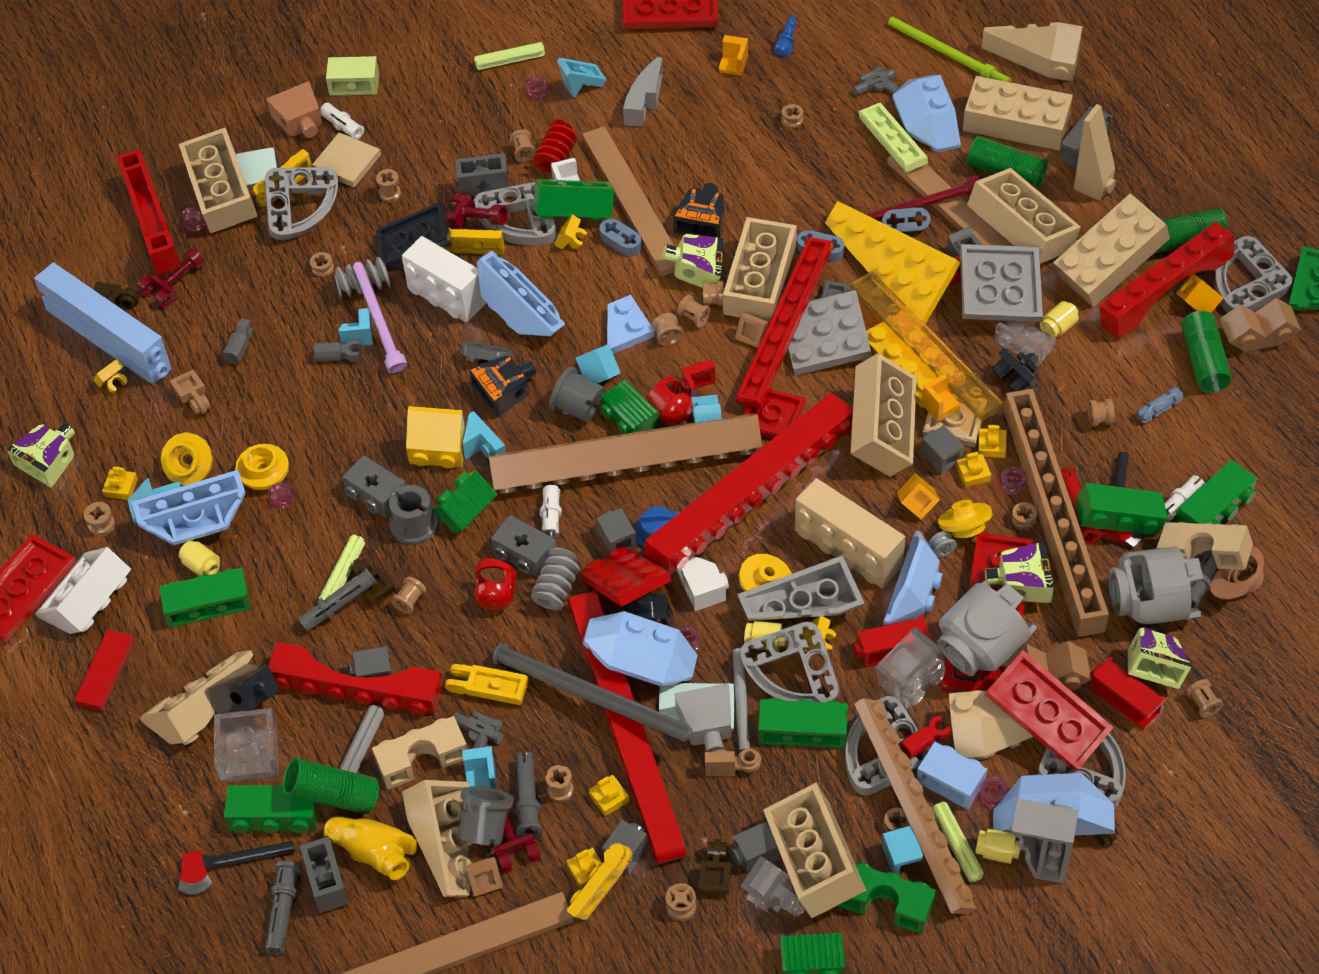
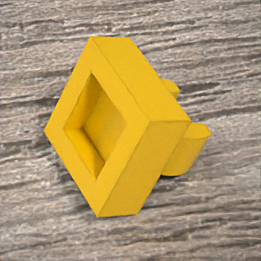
M572 215L561 226L554 245L563 249L569 244L573 249H578L583 242L579 241L576 237L582 240L587 234L584 229L578 228L581 219Z
M118 359L98 372L94 378V382L99 388L106 384L108 391L111 393H115L117 390L112 383L113 380H119L123 386L128 381L126 376L121 374L124 366Z
M988 425V429L979 428L978 455L983 454L984 457L1005 458L1007 430H999L998 425Z
M978 452L967 454L966 458L957 460L956 467L965 488L991 481L992 475L983 454L978 455Z
M113 467V470L110 469L102 490L104 497L128 500L132 496L138 480L136 473L127 472L125 468Z
M821 615L811 621V623L819 627L827 651H830L833 646L827 644L825 638L830 641L836 637V633L828 629L830 620ZM805 628L802 639L808 642L810 649H804V651L809 652L816 648L821 649L820 644L816 647L814 646L812 636L816 635L815 631L811 632L808 628Z
M614 775L603 778L597 782V785L589 789V796L605 817L630 802L629 795Z
M593 848L586 849L567 861V867L580 889H583L589 882V875L593 869L603 864Z

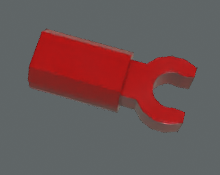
M940 715L932 718L928 727L923 726L900 741V747L909 759L914 758L931 747L936 740L942 741L950 736V727H946L944 730L936 728V726L941 724L942 717Z

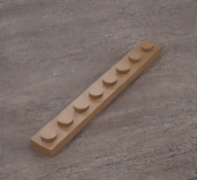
M862 698L855 703V707L948 908L952 914H969L976 909L972 900L973 894L960 875V866L952 857L947 847V838L938 828L935 821V813L923 796V787L915 778L910 768L911 762L907 755L903 753L898 742L899 736L891 727L886 717L887 711L879 701Z

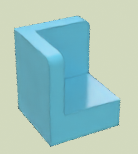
M369 308L358 309L359 322L342 324L339 328L341 344L356 340L360 342V346L373 345L372 321Z
M609 344L576 357L581 373L595 383H600L620 374Z
M492 747L462 750L466 780L469 782V786L497 789Z
M911 826L883 833L882 849L892 873L900 875V866L922 860L923 854Z

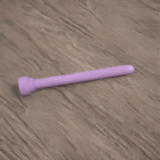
M355 262L353 265L354 272L387 353L385 356L386 368L391 374L401 372L408 366L405 356L396 350L363 264Z

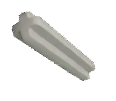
M371 705L368 708L339 769L357 773L384 716L381 707Z

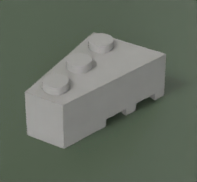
M1017 798L1011 831L1014 836L1019 838L1018 846L1020 850H1024L1026 853L1025 860L1033 877L1064 884L1079 810H1074L1069 806L1061 804L1054 806Z

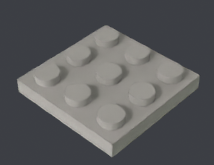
M961 244L960 269L963 319L1041 322L1043 311L1039 247Z
M856 290L809 301L789 345L795 376L872 357Z

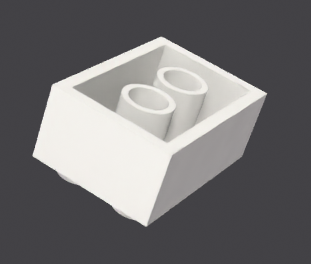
M423 236L402 255L408 289L413 294H419L427 299L433 306H439L446 310L453 318H459L467 323L486 304V301L481 297L478 268Z

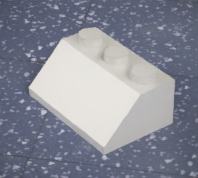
M108 547L85 552L37 610L35 615L69 634L85 632L93 624L94 620L92 617L96 612L103 610L111 600L109 596L113 591L120 589L126 583L127 578L125 576L131 568Z

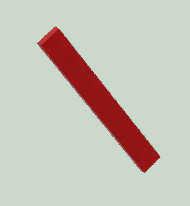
M808 237L735 397L737 404L762 408L834 247L832 241Z

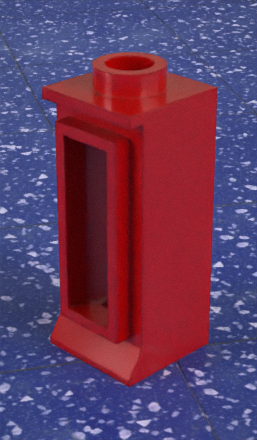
M921 614L916 620L909 619L864 630L862 633L860 629L857 630L856 642H853V649L856 658H861L864 668L929 653L930 647L927 641H931V635L924 616Z
M1111 656L1103 664L1099 662L1090 673L1092 678L1089 689L1141 729L1145 730L1162 713L1166 697L1158 696L1156 692L1136 677L1129 675L1128 671L1120 665L1114 664Z

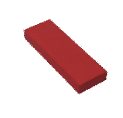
M107 629L74 699L77 706L103 712L134 645L135 638L133 635Z

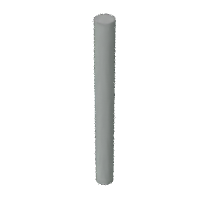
M737 648L732 653L738 750L740 753L750 748L745 667L740 656L741 649Z

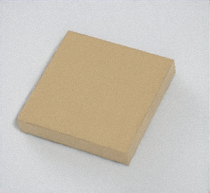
M339 132L312 164V167L331 168L337 173L339 182L355 187L381 156L380 149Z
M952 394L960 403L959 411L939 422L928 412L923 429V437L929 431L936 430L945 425L963 445L975 447L987 401Z

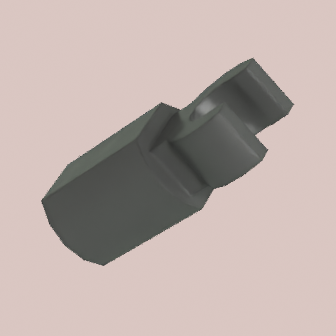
M243 318L239 320L236 332L231 334L222 353L225 361L232 364L240 363L249 344L248 339H250L254 331L253 328H249L251 320Z
M352 340L346 344H341V342L314 343L315 362L342 361V359L358 362L360 361L359 352L352 351L361 350L360 342Z

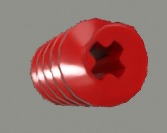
M556 119L551 122L532 159V163L536 168L552 173L551 163L567 160L570 151H572L578 139L577 134L572 130L569 123L562 119Z

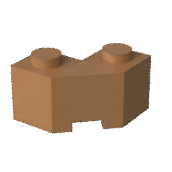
M1275 298L1257 312H1253L1240 304L1220 318L1229 343L1244 352L1279 346L1291 340L1294 335L1301 331L1291 306L1278 298Z
M1069 641L1046 653L1026 644L1020 647L1006 661V666L1008 667L1020 652L1024 650L1071 691L1077 690L1081 685L1091 680L1086 650Z

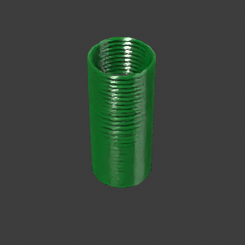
M977 136L970 147L967 156V166L993 175L1011 168L1037 190L1044 180L1048 168V160Z
M1213 208L1161 219L1167 225L1170 239L1155 254L1178 249L1214 222L1228 230L1225 213L1221 208Z
M1208 311L1190 313L1181 321V328L1198 388L1207 393L1222 391L1232 382V375L1215 317Z
M294 758L290 761L283 778V790L286 795L361 814H368L372 811L379 794V784L375 777L301 758Z

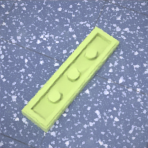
M881 103L859 111V118L905 172L928 164V158Z

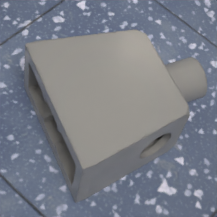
M729 683L675 693V709L681 722L688 724L692 728V734L689 737L691 745L705 744L706 752L718 749L724 750L722 740L732 737Z

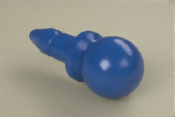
M791 15L787 20L783 34H779V40L774 44V53L779 57H787L792 53V43L795 40L792 37L796 25L795 15Z

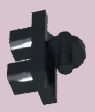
M1003 348L998 353L1001 359L992 368L993 373L1002 382L1013 373L1016 378L1008 384L1012 392L1033 389L1035 394L1040 390V387L1036 384V378L1029 371L1034 375L1040 371L1036 366L1039 357L1035 353L1025 355L1023 352H1020L1017 355V358L1020 360L1018 362Z

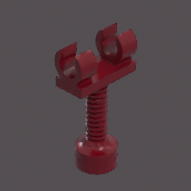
M455 193L450 201L456 202L453 207L455 212L447 211L450 229L454 227L461 229L467 217L489 219L494 225H505L508 220V209L505 205L494 204L490 209L473 208L475 205L469 194Z
M191 248L183 255L184 262L181 263V268L173 270L163 280L154 273L149 272L147 277L142 278L138 282L137 287L141 289L139 292L149 296L157 288L160 290L154 298L158 301L157 305L162 309L168 308L173 301L178 299L176 291L171 285L191 268L198 270L205 264L203 257L198 251Z
M507 814L503 833L507 843L494 847L495 856L502 873L513 870L509 855L522 850H526L530 863L541 859V854L533 834L517 838Z

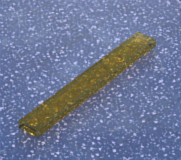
M873 271L851 283V289L856 290L857 295L938 377L943 374L948 377V388L981 421L1003 409V402Z

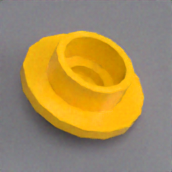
M192 433L176 434L165 444L161 455L162 469L166 476L174 483L179 482L180 485L185 486L204 480L211 471L213 462L212 451L206 440L199 435ZM189 455H191L193 458L191 464L187 462V457Z
M258 444L249 447L241 453L236 461L235 471H239L244 486L254 490H266L284 480L289 470V461L286 453L279 447L271 444Z
M961 500L951 506L952 509L943 513L939 517L938 523L942 530L952 532V536L955 538L972 537L984 531L986 528L985 522L993 515L991 506L984 503H972L971 500Z
M756 554L744 561L740 567L738 577L740 586L745 592L792 573L788 566L779 558L769 554Z

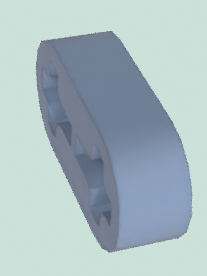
M923 208L890 210L881 219V223L891 228V224L886 223V220H889L891 215H894L895 219H904V223H898L895 227L896 230L902 233L923 231L930 223V215ZM916 213H920V217H924L925 221L921 223V226H917L916 222H908V219L914 218Z
M606 219L600 224V238L607 245L626 256H634L641 251V236L633 229L616 219Z
M810 230L803 231L797 236V250L800 254L808 237L833 242L835 248L831 251L827 261L835 262L844 256V242L837 236Z

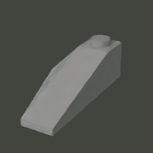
M843 555L737 594L748 621L818 617L821 615L834 616L865 605Z

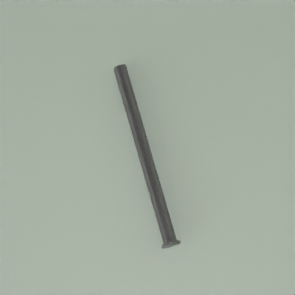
M500 643L493 653V663L496 665L504 664L679 740L687 741L692 734V728L684 722L511 650L505 643Z

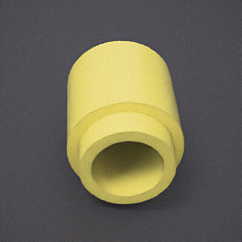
M1061 301L1043 316L1040 322L1042 332L1051 339L1062 336L1078 322L1077 308L1072 303Z
M192 540L188 541L179 551V558L182 564L198 576L212 575L218 572L220 557L202 543Z
M756 620L754 623L747 622L744 643L782 630V624ZM778 637L774 640L773 648L776 652L779 651V647H785L786 637ZM767 641L763 642L765 648L761 650L769 651Z
M988 829L987 831L980 830L976 854L983 855L984 859L1011 864L1013 858H1019V841L1016 840L1017 836H1014L1013 833Z

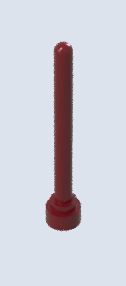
M978 175L967 178L963 185L866 215L880 221L883 215L890 210L923 208L965 194L970 196L975 182L980 179Z

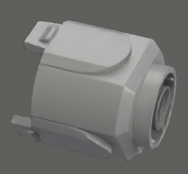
M1177 546L1123 553L1119 559L1118 567L1110 568L1108 575L1109 593L1113 610L1117 616L1127 615L1141 624L1190 620L1191 618L1201 617L1199 610L1191 608L1190 583L1203 580L1199 558L1187 559L1186 553H1182Z
M984 581L976 583L940 618L939 627L943 635L937 640V644L945 657L956 668L969 676H973L979 669L996 671L1030 638V635L1037 627L1033 623H1026L1016 610L1023 597L1008 583L996 592L990 587L988 582Z

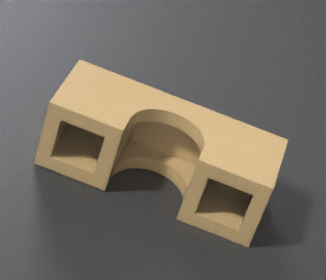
M1165 522L1157 548L1177 546L1182 553H1186L1187 559H1193L1203 551H1212L1218 569L1245 570L1253 542L1248 527L1245 525Z
M452 716L447 719H438L432 725L424 728L410 730L405 735L396 739L382 741L378 746L373 747L372 750L385 786L389 790L415 779L411 764L416 757L422 754L433 755L438 759L441 767L445 768L463 760L462 750H467V745L455 717Z

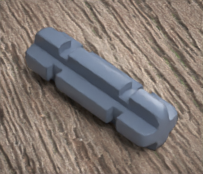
M1173 387L1167 391V394L1163 393L1147 403L1148 406L1144 405L1136 411L1137 419L1141 423L1149 422L1152 420V416L1157 417L1171 408L1172 405L1181 402L1183 397L1182 391L1178 387Z

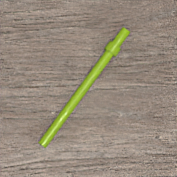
M893 16L889 19V26L980 73L981 77L1011 82V78L998 72L994 66L988 63L984 65Z

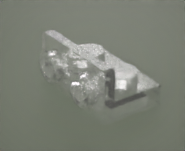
M1008 320L1005 324L999 323L996 326L994 339L1001 347L1017 354L1023 352L1025 355L1035 353L1039 357L1037 365H1040L1055 347L1057 340L1055 337L1025 321Z

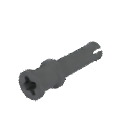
M525 751L526 762H524L522 752L515 755L519 800L514 807L515 814L518 815L516 835L520 838L532 833L535 839L541 836L543 832L538 819L541 805L536 800L534 755L531 752Z
M279 861L275 863L276 880L275 885L271 887L270 891L273 897V907L264 949L269 954L280 955L284 953L292 901L295 900L298 890L295 888L297 875L301 873L302 869L299 864L292 861Z

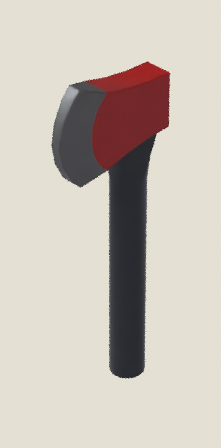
M1120 452L1118 454L1114 480L1115 487L1125 488L1129 460L1127 452ZM1100 529L1102 539L1110 540L1132 549L1139 544L1142 538L1140 533Z
M290 841L221 855H203L201 850L182 854V871L178 890L186 895L202 894L213 886L208 876V871L222 866L295 853L294 842Z

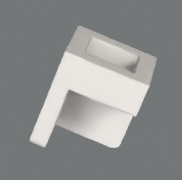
M575 158L551 163L553 180L580 181Z

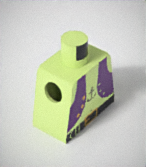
M685 234L678 247L665 245L662 259L675 262L674 275L678 279L703 288V282L706 281L710 284H716L721 277L723 238Z
M62 423L55 431L45 425H38L11 445L7 451L13 465L51 488L74 457L73 449L68 440L75 432L66 423Z
M1045 542L1003 551L1000 556L999 568L985 569V581L989 585L1002 584V587L1008 583L1023 597L1022 601L1051 603L1054 586Z
M1155 627L1140 628L1128 648L1129 675L1179 689L1191 669V664L1178 639L1159 633Z

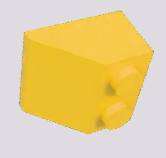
M408 407L406 450L409 464L462 468L464 461L463 439L465 434L462 410Z

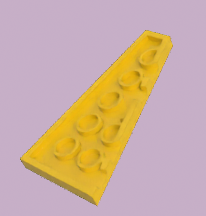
M837 201L825 224L837 237L843 240L847 249L899 308L923 330L961 263Z

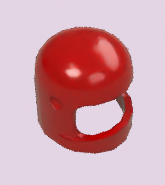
M672 375L666 376L658 382L649 392L646 400L659 412L660 421L668 426H677L689 418L693 410V401L687 393L677 394L680 384ZM670 383H672L671 391L667 387Z
M493 558L481 560L478 562L475 570V577L477 579L474 589L475 601L485 610H504L513 601L517 573L513 567L503 561ZM487 568H499L504 572L503 582L488 580L480 574V571Z

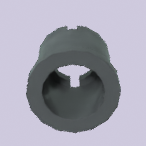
M570 366L562 373L554 386L549 400V408L553 411L560 409L564 411L563 414L572 415L588 423L599 409L595 407L596 402L601 404V395L605 393V388L589 380L584 374H577L576 368Z
M405 485L395 490V495H391L389 499L391 512L389 527L393 537L399 542L408 545H417L428 541L435 535L438 529V516L432 511L433 508L428 492L417 485Z
M471 786L461 789L460 798L464 803L463 809H461L462 815L458 836L468 842L481 845H490V842L494 845L502 843L507 810L513 806L514 797L504 791L488 787Z

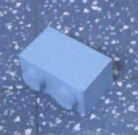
M934 742L917 769L916 779L922 786L968 810L985 784L987 768L983 767L975 759H967L958 754L950 746H942Z

